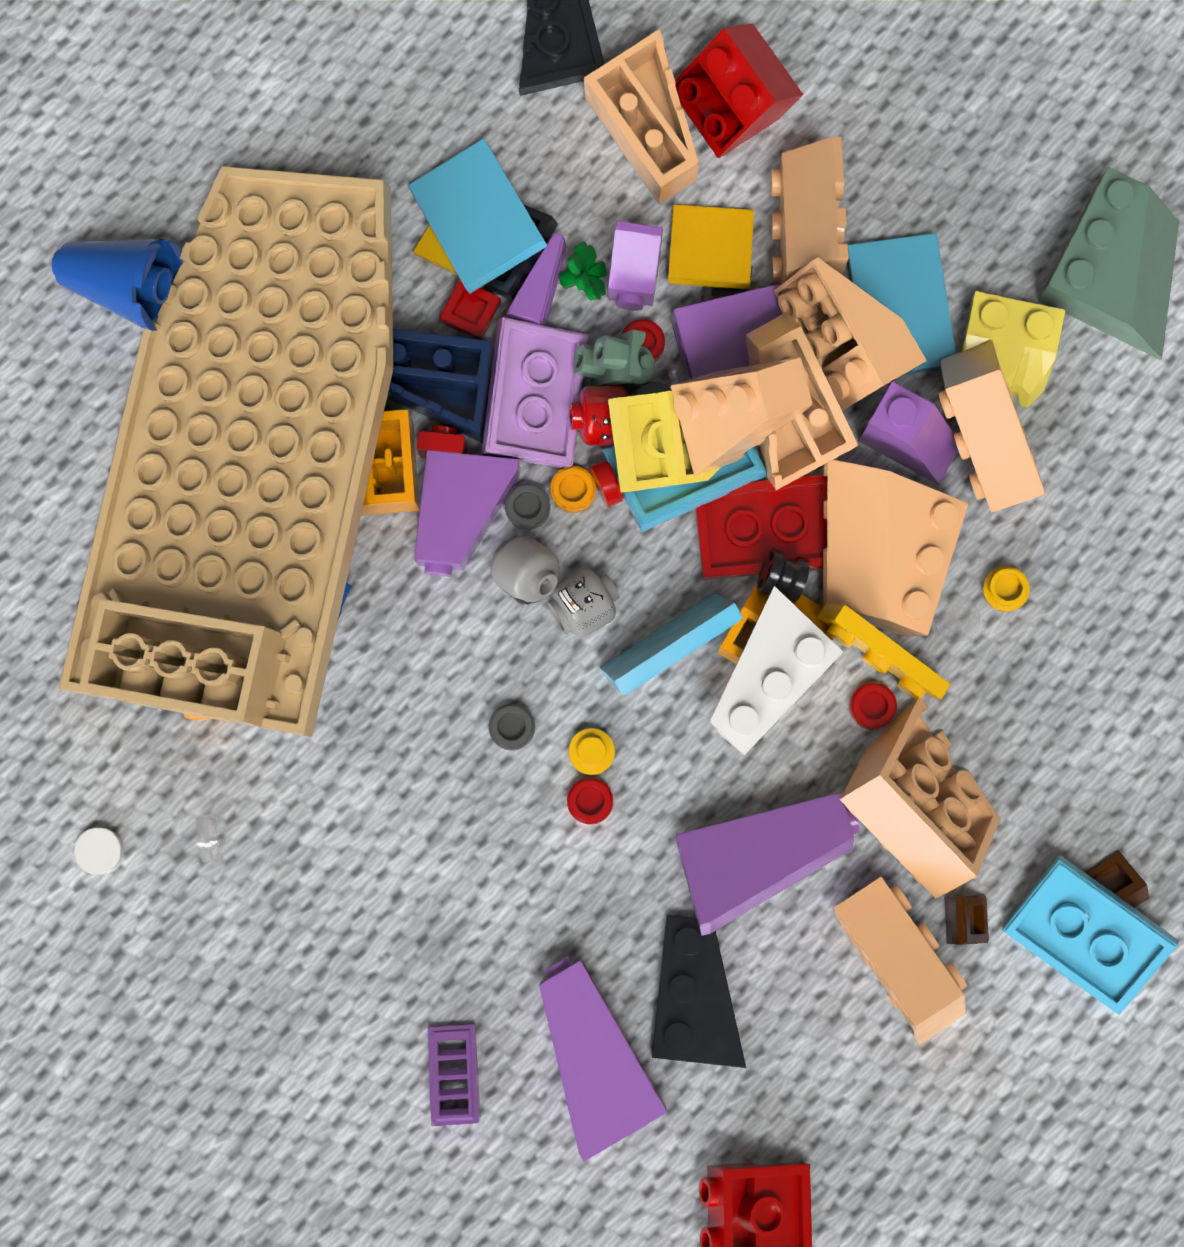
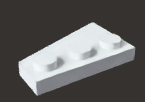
M774 586L709 723L744 756L832 665L843 651Z

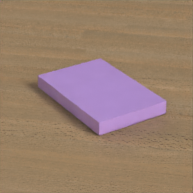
M505 317L497 321L481 454L519 459L522 462L561 469L573 466L577 430H571L569 411L570 403L579 402L583 383V376L573 372L576 347L583 344L587 345L588 335Z

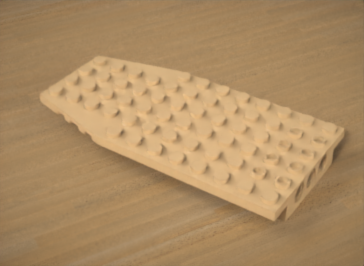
M221 166L197 217V220L200 222L199 228L190 243L186 242L182 249L180 259L183 261V264L174 278L167 300L162 304L157 314V322H153L157 331L144 329L58 689L312 737L393 373L391 187L384 180Z

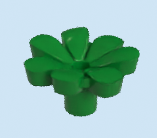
M585 241L574 246V256L568 259L569 269L559 273V281L564 289L576 286L578 290L585 292L589 300H600L606 294L605 284L600 279L607 275L606 265L604 262L595 263L597 258L596 251L593 246H587Z

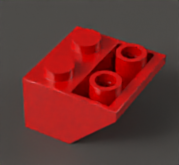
M753 23L723 28L675 80V87L682 108L717 158H721L778 121L804 95Z

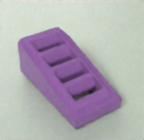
M554 233L547 243V247L542 251L510 304L506 314L507 318L543 326L547 325L559 281V273L562 270L567 251L565 238L562 234Z
M475 1024L428 1027L431 1126L479 1123L481 1112ZM466 1039V1049L439 1050V1041ZM467 1059V1068L440 1070V1061ZM467 1079L468 1088L441 1089V1080ZM468 1099V1108L442 1109V1100Z

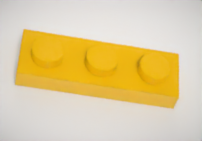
M827 602L817 616L818 619L829 626L826 633L832 639L845 647L850 648L853 644L865 653L862 660L867 665L882 674H886L887 671L891 672L900 679L897 686L909 696L917 700H921L923 696L941 700L951 686L949 682L845 604Z

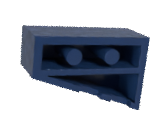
M393 329V373L387 398L447 427L455 428L459 433L482 443L494 353L492 341Z

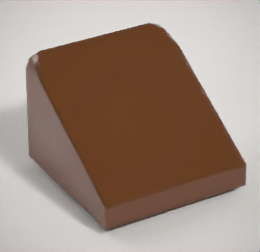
M1117 851L1085 872L1133 908L1149 899L1147 884L1120 851Z

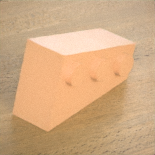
M660 29L584 77L586 101L659 205L696 182L699 165L685 113L681 107L675 87L673 72L670 69Z
M787 312L746 334L749 366L801 357L813 403L812 406L784 427L769 434L766 437L767 440L760 444L761 461L767 470L766 478L775 490H778L859 445L802 327Z
M993 340L941 359L940 363L945 390L938 392L939 399L946 418L949 419L955 416L961 431L954 433V438L962 460L971 457L976 472L969 474V478L977 500L986 498L991 513L1045 495L1036 462L1011 397L1010 388L1002 372Z
M801 357L715 371L671 385L675 413L680 419L694 476L739 461L744 457L745 452L767 440L766 437L769 434L781 429L813 405Z
M880 877L835 906L834 911L844 931L869 969L874 972L887 991V997L895 1008L898 1007L914 1031L912 1035L917 1043L921 1045L966 1015L965 994L962 990L967 987V984L953 963L950 962L944 966L934 951L939 948V945L927 926L922 923L917 927L909 917L907 912L912 907L897 885L889 888L883 878Z

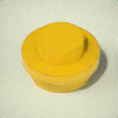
M1000 566L993 569L986 576L982 591L986 602L993 609L1000 612H1011L1020 608L1027 601L1030 586L1027 577L1022 571L1012 566Z
M589 728L578 732L569 745V758L572 765L579 772L586 775L603 773L611 766L615 757V747L612 739L608 734L599 729Z

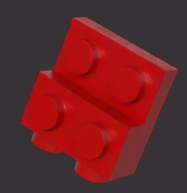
M749 1162L707 1165V1177H703L699 1183L700 1201L704 1207H708V1227H703L700 1232V1247H812L810 1164L791 1162L758 1165Z

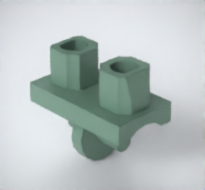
M633 329L616 337L602 336L597 339L594 346L583 344L576 347L573 367L574 374L591 377V386L622 385L625 383L641 385L648 382L654 375L655 360L652 353L647 348L641 346L645 341L646 332Z

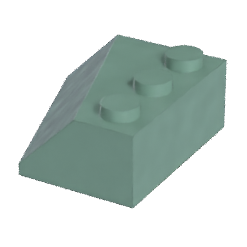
M1108 167L1097 182L1038 300L1051 307L1064 309L1066 314L1161 360L1179 221L1151 187Z

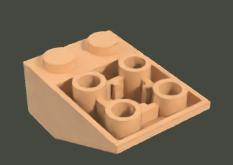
M818 257L774 290L782 314L787 312L802 327L842 411L927 361L901 317Z

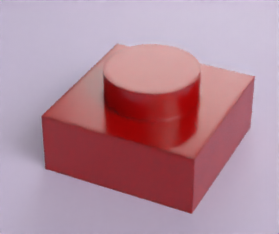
M459 279L439 317L440 321L469 337L482 340L501 305V298L481 288L469 294L461 279Z
M432 426L430 432H418L416 449L420 458H426L427 450L466 454L467 442L465 435H458V430L455 428Z

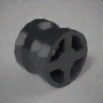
M771 548L762 563L758 575L757 591L769 595L775 586L792 603L797 602L808 579L810 570L809 560L802 557L791 559L785 557L782 550Z

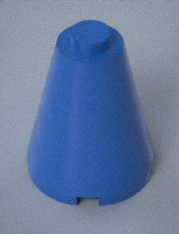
M165 239L67 242L57 250L53 256L51 267L60 286L144 329L157 331L153 322H157V314L162 304L168 298L171 285L183 261L180 259L182 250L179 245L174 241Z

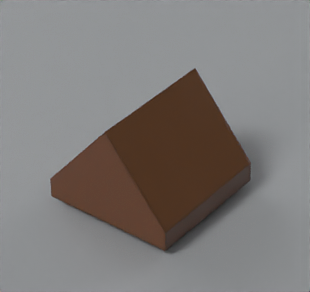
M986 896L944 897L947 944L988 943Z

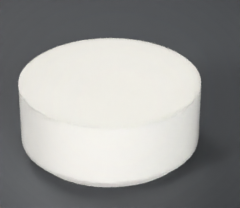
M89 829L81 834L75 844V860L79 867L87 873L95 875L108 874L114 871L123 860V842L118 834L110 829Z

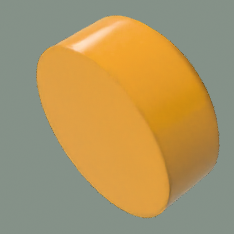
M565 467L558 471L551 481V497L555 505L562 511L568 513L582 512L590 507L595 499L596 484L594 478L587 470L581 467Z

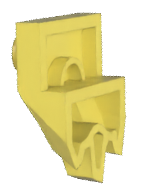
M975 291L972 296L965 335L961 342L959 353L993 340L997 357L1011 394L1016 396L1020 405L1028 408L1046 388L1056 359L1066 310Z
M672 391L608 399L621 493L708 481L721 468L719 467L694 476L680 419L675 413Z

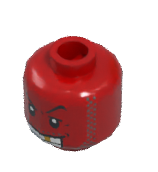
M620 385L587 386L581 390L579 402L570 403L571 430H579L583 443L589 446L614 445L608 399L628 397L626 389Z

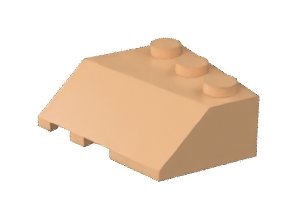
M829 137L782 153L779 169H771V196H779V212L771 214V240H779L780 256H772V284L781 283L782 285L817 257L843 275L849 254L848 244H843L847 223L846 208H839V200L843 199L844 193L842 137Z
M838 460L827 462L824 464V476H828L827 501H824V519H827V548L823 550V606L827 602L845 604L867 622L902 636H928L969 503L888 470Z
M914 699L866 748L840 800L847 806L850 813L858 818L874 834L882 846L900 861L912 874L913 878L922 884L936 899L977 877L1000 818L971 773L965 770L958 772L951 764V756L948 751L952 744L943 731L933 736L920 714L928 710V707L923 699Z

